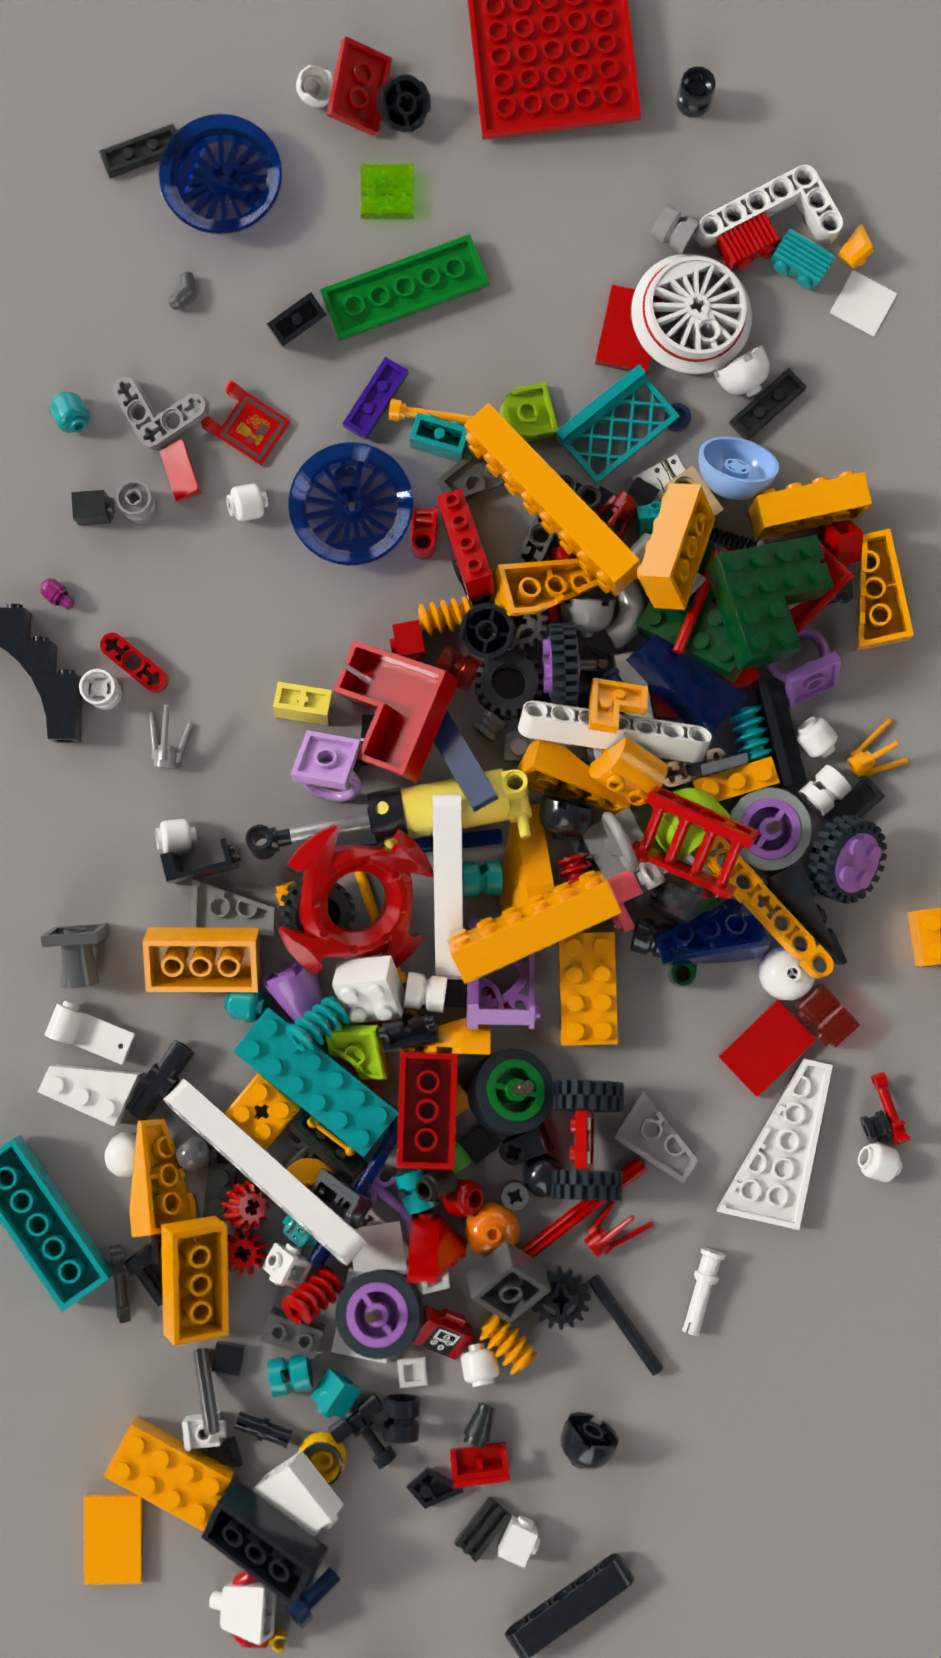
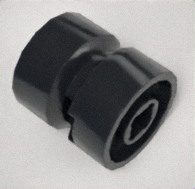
M695 66L689 68L682 76L677 94V107L683 115L689 118L703 116L710 107L715 90V78L709 69Z
M638 917L630 951L645 955L650 951L653 957L669 960L675 943L677 926L663 922L655 925L654 920ZM649 935H654L653 941L648 939Z
M390 1394L385 1396L384 1415L388 1419L383 1421V1440L399 1444L417 1442L419 1440V1422L415 1418L420 1416V1397L411 1394Z

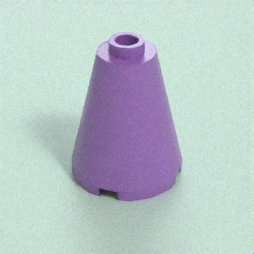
M296 959L282 965L281 970L277 972L276 976L272 971L262 979L265 988L294 1023L297 1018H303L305 1012L312 1011V1007L320 1004L323 999L318 974L312 973L299 964Z

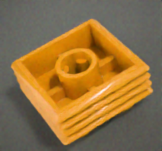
M258 1073L224 1114L260 1147L267 1150L298 1113L301 1106ZM257 1105L260 1107L267 1105L269 1107L267 1109L269 1116L259 1117L257 1115Z

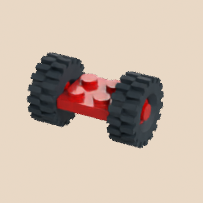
M602 1080L554 1081L553 1110L576 1112V1117H571V1134H575V1146L570 1148V1161L575 1163V1169L581 1170H552L551 1199L622 1201L623 1172L593 1171L595 1113L592 1112H623L624 1083Z

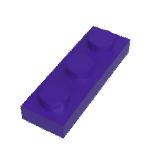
M385 357L342 423L343 427L362 439L367 440L390 404L391 399L394 398L408 376V370Z

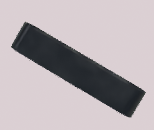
M613 1553L512 1624L504 1636L519 1658H531L626 1590L633 1583L634 1576L619 1554Z

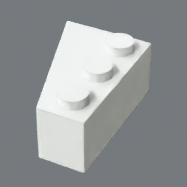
M56 1064L49 1066L38 1092L111 1126L121 1124L127 1111L126 1107L132 1100L143 1073Z

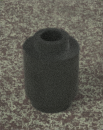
M436 1169L422 1175L416 1182L415 1190L422 1201L435 1202L456 1191L457 1178L452 1170Z

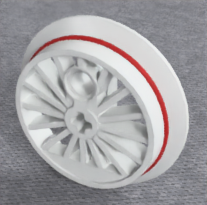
M679 254L659 261L643 275L636 287L632 300V323L639 342L646 352L658 363L680 373L704 374L724 367L740 353L751 330V304L743 284L728 267L707 256ZM706 271L703 282L699 289L698 274ZM713 273L720 280L704 295ZM724 283L729 287V291L711 298ZM667 286L672 292L663 288ZM653 295L671 303L653 302ZM733 297L736 301V304H718ZM654 312H674L659 319H656ZM721 313H737V320ZM681 319L667 334L660 328L662 325ZM720 324L734 329L733 335L731 336ZM684 326L685 329L680 342L677 344L670 338ZM701 330L708 332L710 338H705L701 334ZM687 337H689L693 349L684 347ZM718 337L724 342L719 346L716 343Z

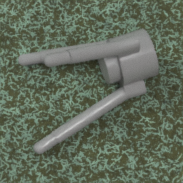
M165 704L161 745H158L155 713H149L152 744L151 759L154 760V767L175 769V763H181L182 753L193 724H187L178 749L174 752L175 747L167 746L169 705Z

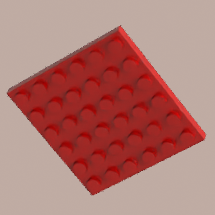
M467 0L482 140L641 121L628 0Z

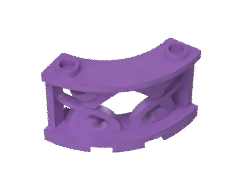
M468 917V931L477 927L476 924L483 919ZM535 952L528 955V969L521 959L510 963L520 977L502 995L497 986L490 980L477 978L467 983V1029H478V1024L528 1025L529 1029H534L535 1020H540V1003H535ZM527 983L528 997L523 994H520L521 991L526 987ZM484 989H490L495 998L492 999L491 993L488 996H483L481 992ZM508 1003L511 1009H505L504 1005ZM522 1003L526 1009H517L515 1005Z

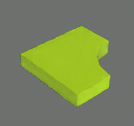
M379 1025L341 1026L340 1031L335 1030L333 1027L330 1028L333 1036L329 1038L325 1035L329 1055L348 1061L356 1069L360 1080H386L389 1076L382 1039H380L378 1032Z

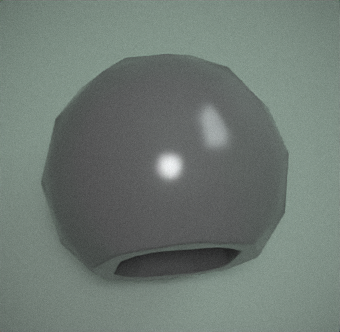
M198 1136L189 1138L176 1150L178 1164L191 1172L203 1169L211 1157V1149L208 1142Z

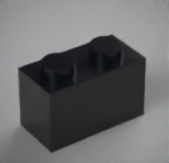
M310 292L266 325L280 346L283 347L327 314L312 292Z

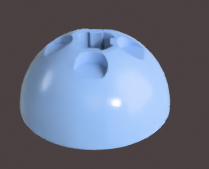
M715 437L705 441L699 450L698 464L704 482L714 493L726 499L747 500L759 495L761 491L766 490L772 484L779 471L778 461L767 449L745 439Z

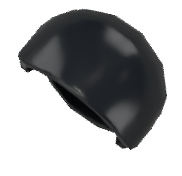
M545 1153L526 1161L522 1169L523 1182L535 1196L551 1198L552 1170H565V1168L555 1157Z

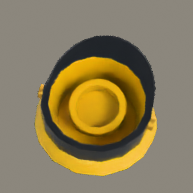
M317 1432L309 1435L299 1447L298 1452L301 1450L304 1452L329 1485L338 1480L346 1466L347 1452L342 1442L338 1444L329 1432Z

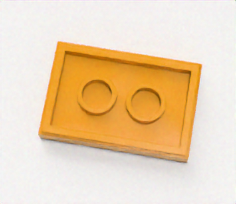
M134 1493L86 1494L84 1497V1585L141 1583L143 1580V1498Z

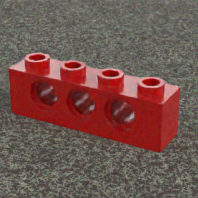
M463 489L436 496L441 518L469 601L496 593L492 573Z

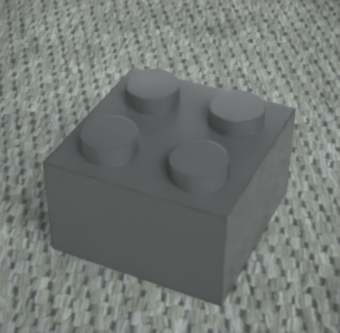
M505 1241L466 1274L471 1299L509 1323H512L551 1291L545 1266L508 1241Z

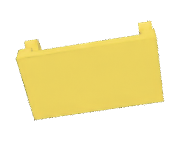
M278 682L273 704L275 718L329 726L332 690Z

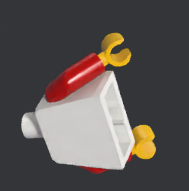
M246 1571L235 1575L233 1581L224 1586L223 1592L214 1591L211 1594L209 1606L211 1609L221 1611V1628L230 1632V1635L242 1647L267 1648L268 1645H271L272 1649L277 1653L284 1650L285 1643L276 1642V1640L286 1639L287 1633L281 1628L274 1630L276 1594Z

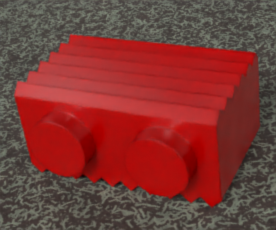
M763 211L761 214L720 234L715 246L726 266L731 271L737 268L739 271H743L750 267L756 258L762 256L763 259H766L773 255L781 238L768 215Z

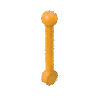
M313 1116L309 1117L307 1125L310 1128L316 1127L342 1147L348 1156L355 1155L356 1151L322 1126Z

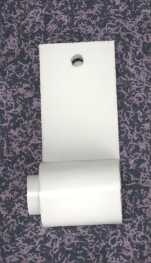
M64 1000L63 1004H56L44 1034L45 1036L61 1043L75 1045L124 1065L136 1033L79 1010L80 1005Z

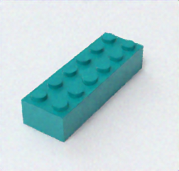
M268 1007L233 1052L364 1157L398 1115L399 1109L378 1094L368 1084L360 1080L356 1074L342 1065L334 1056L329 1055V1052L315 1041H313L316 1048L315 1051H311L307 1047L304 1048V1053L299 1051L286 1032V1027L293 1023L273 1007Z
M23 1136L15 1137L1 1146L0 1222L61 1312H63L113 1276V1268Z

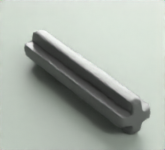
M200 1348L193 1351L204 1433L206 1435H213L220 1431L208 1349Z

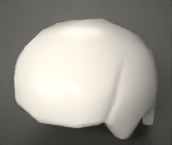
M308 65L301 70L296 82V89L300 99L312 108H322L328 105L333 85L332 72L323 69L319 65Z
M133 1132L117 1134L112 1137L105 1150L104 1159L106 1166L117 1177H133L136 1134Z

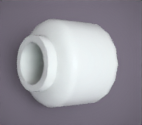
M255 483L235 486L231 489L230 495L226 497L230 516H235L240 522L261 518L264 514V508L268 507L266 492L261 491Z
M810 717L797 728L796 740L810 757L822 756V758H825L836 749L834 745L837 742L838 735L824 718Z
M186 819L164 820L160 823V827L155 829L157 849L162 850L163 853L187 854L191 851L192 843H197L195 827H190Z
M875 1142L863 1147L859 1153L858 1165L862 1173L868 1178L880 1182H890L901 1172L902 1162L900 1155L893 1147Z
M484 1343L468 1346L469 1352L462 1354L460 1357L464 1380L472 1383V1387L495 1383L494 1378L500 1373L498 1360L495 1357L496 1351L493 1348H485Z

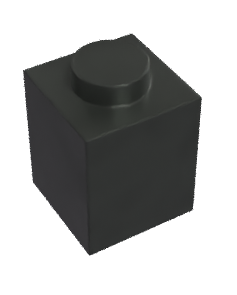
M104 490L71 492L73 520L79 526L111 523V515L115 513L113 498H109Z

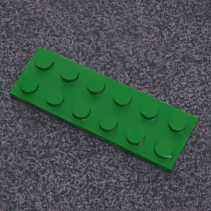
M468 234L320 289V293L338 340L341 342L489 287V281L471 235Z

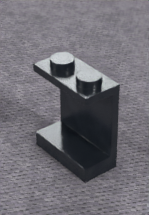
M222 838L220 841L225 861L188 871L183 870L180 855L173 852L160 854L166 882L179 884L191 881L192 879L195 880L238 869V861H242L239 846L227 838Z

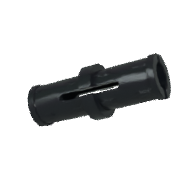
M240 1411L234 1426L235 1430L237 1429L256 1436L258 1441L262 1442L264 1439L284 1448H287L293 1432L291 1429L289 1430L270 1423L268 1418L262 1420Z

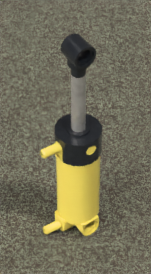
M502 768L484 771L499 799L476 812L471 808L456 780L449 778L403 788L396 787L367 793L369 807H367L368 813L278 831L276 827L268 828L263 824L252 826L247 831L245 840L255 858L266 860L275 855L276 852H279L281 850L280 847L306 842L321 830L331 825H337L339 827L338 835L371 829L377 846H386L392 849L395 845L393 837L398 829L412 839L433 835V795L461 794V829L509 820L510 823L517 822L520 837L527 839L531 836L528 819L533 815L529 798L528 779L526 774L520 770L503 771ZM260 839H267L264 845H256Z

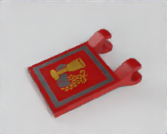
M229 380L224 387L225 392L230 397L238 400V403L222 426L209 416H206L201 421L202 428L262 466L291 421L246 392L232 380Z

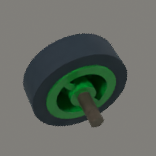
M504 1049L488 1055L475 1066L468 1081V1102L475 1118L486 1129L499 1135H517L535 1129L548 1117L553 1106L554 1083L548 1068L537 1056L523 1049Z

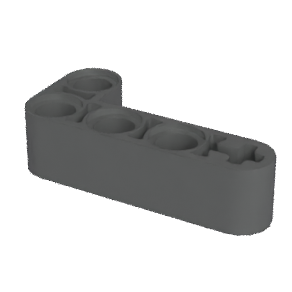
M568 474L559 475L582 500L586 496L596 498L593 504L588 505L593 512L600 508L601 495L597 487ZM536 515L518 553V563L529 562L533 556L532 549L535 551V562L547 561L558 536L555 533L550 535L542 527V520L538 515ZM538 534L548 535L547 541L543 543L534 540Z

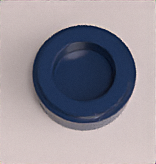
M674 403L671 406L680 417L668 429L673 432H681L688 427L691 421V412L686 405ZM666 411L663 418L664 421L670 417Z

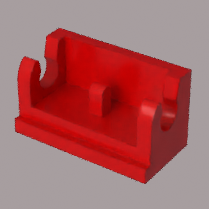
M506 1441L486 1444L485 1449L477 1446L450 1449L454 1489L510 1481Z

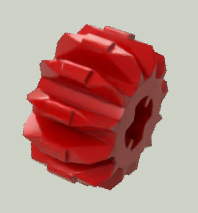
M246 1181L243 1185L239 1183L234 1184V1192H226L230 1198L229 1202L225 1201L222 1203L223 1207L228 1208L223 1216L231 1219L230 1225L232 1227L239 1226L244 1231L249 1230L250 1226L252 1228L259 1227V1220H267L264 1211L271 1209L270 1205L265 1204L269 1197L262 1193L263 1191L256 1185L254 1186L253 1182Z
M240 1228L234 1230V1236L227 1235L228 1261L231 1262L228 1266V1271L230 1272L234 1267H238L237 1276H242L244 1268L249 1275H253L254 1267L261 1269L263 1266L260 1259H266L268 1256L267 1252L261 1251V1249L267 1246V1241L258 1243L257 1240L260 1238L261 1233L257 1232L252 1237L250 1236L251 1228L244 1232V1236ZM242 1245L244 1249L250 1250L247 1258L244 1254L239 1255L238 1253Z

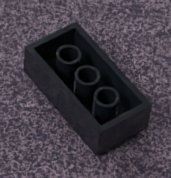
M238 1480L217 1501L201 1536L202 1539L292 1607L311 1584L329 1549L317 1538L306 1532L297 1523L290 1520L273 1505L266 1502Z

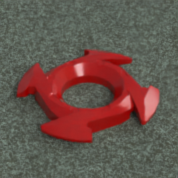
M331 825L314 834L296 850L287 863L289 867L297 872L305 869L299 908L300 922L305 932L280 927L278 932L287 950L299 964L314 974L323 968L321 961L324 957H369L382 953L381 956L391 955L397 968L416 951L425 938L417 932L409 934L413 902V884L410 873L430 878L434 877V871L427 855L415 840L400 829H398L393 837L395 845L392 849L389 847L342 845L335 847L339 832L337 825ZM352 872H368L375 875L380 880L384 889V904L376 919L358 929H345L334 924L327 910V899L333 885L341 877Z

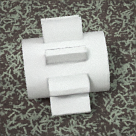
M648 862L640 863L638 873L634 875L640 886L645 884L647 890H650L666 882L663 874L668 871Z

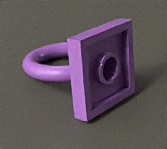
M805 627L798 636L805 637L814 642L819 650V659L805 662L791 672L782 669L777 662L766 665L774 677L785 682V696L789 708L795 707L839 686L841 658L836 651L830 653L826 639L819 632L809 627Z

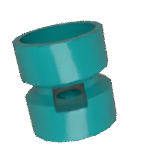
M499 860L483 861L481 865H478L475 861L462 862V898L478 897L480 893H483L485 897L501 896L503 884Z
M414 1168L411 1171L407 1170L395 1176L399 1192L405 1194L402 1201L407 1215L428 1210L441 1203L440 1199L435 1202L422 1201L415 1190L416 1182L422 1175L431 1172L430 1169Z
M295 1354L291 1355L290 1360L279 1357L267 1361L268 1381L273 1397L289 1395L291 1389H294L297 1393L313 1390V1374L309 1357ZM285 1369H289L291 1381L286 1380Z

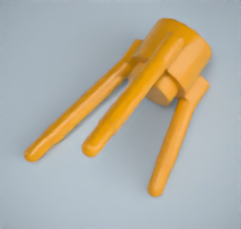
M891 718L887 719L857 749L850 752L851 757L847 759V763L857 778L862 775L863 777H869L874 773L909 762L908 758H903L872 768V766L876 765L875 759L899 746L898 741L885 746L873 754L868 750L863 752L892 723L893 720Z

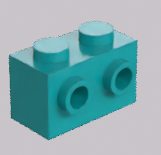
M417 413L409 437L410 448L460 462L463 460L468 444L465 439L467 435L465 427L459 422H448L431 414Z

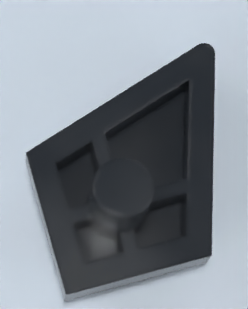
M428 1466L406 1485V1488L424 1509L463 1492V1487L454 1489L453 1481Z

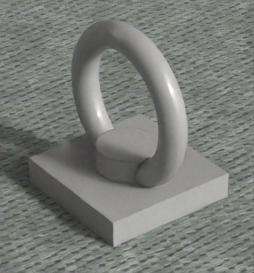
M630 807L615 815L611 812H605L602 815V821L589 827L581 836L598 870L606 880H609L626 870L630 873L638 871L639 864L642 862L637 860L631 844L636 840L642 842L644 835Z

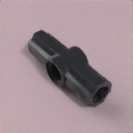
M177 1039L171 1043L160 1061L156 1062L142 1080V1086L127 1105L126 1109L130 1114L140 1120L150 1118L160 1101L175 1087L179 1080L178 1076L194 1056L195 1052Z

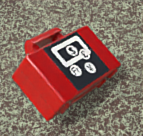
M425 1305L423 1325L413 1344L456 1360L474 1339L472 1326L466 1322V1318L463 1315L446 1308L440 1311Z

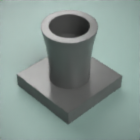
M108 923L53 927L41 936L42 948L61 946L62 988H82L100 983L92 944L99 943L109 934Z

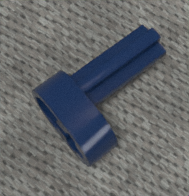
M330 1567L303 1593L293 1607L289 1604L285 1606L287 1613L301 1629L313 1619L310 1611L341 1580Z

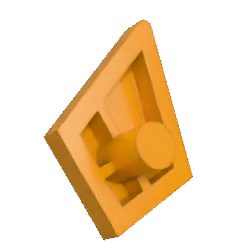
M863 224L856 228L838 253L839 259L853 269L864 265L866 258L875 251Z

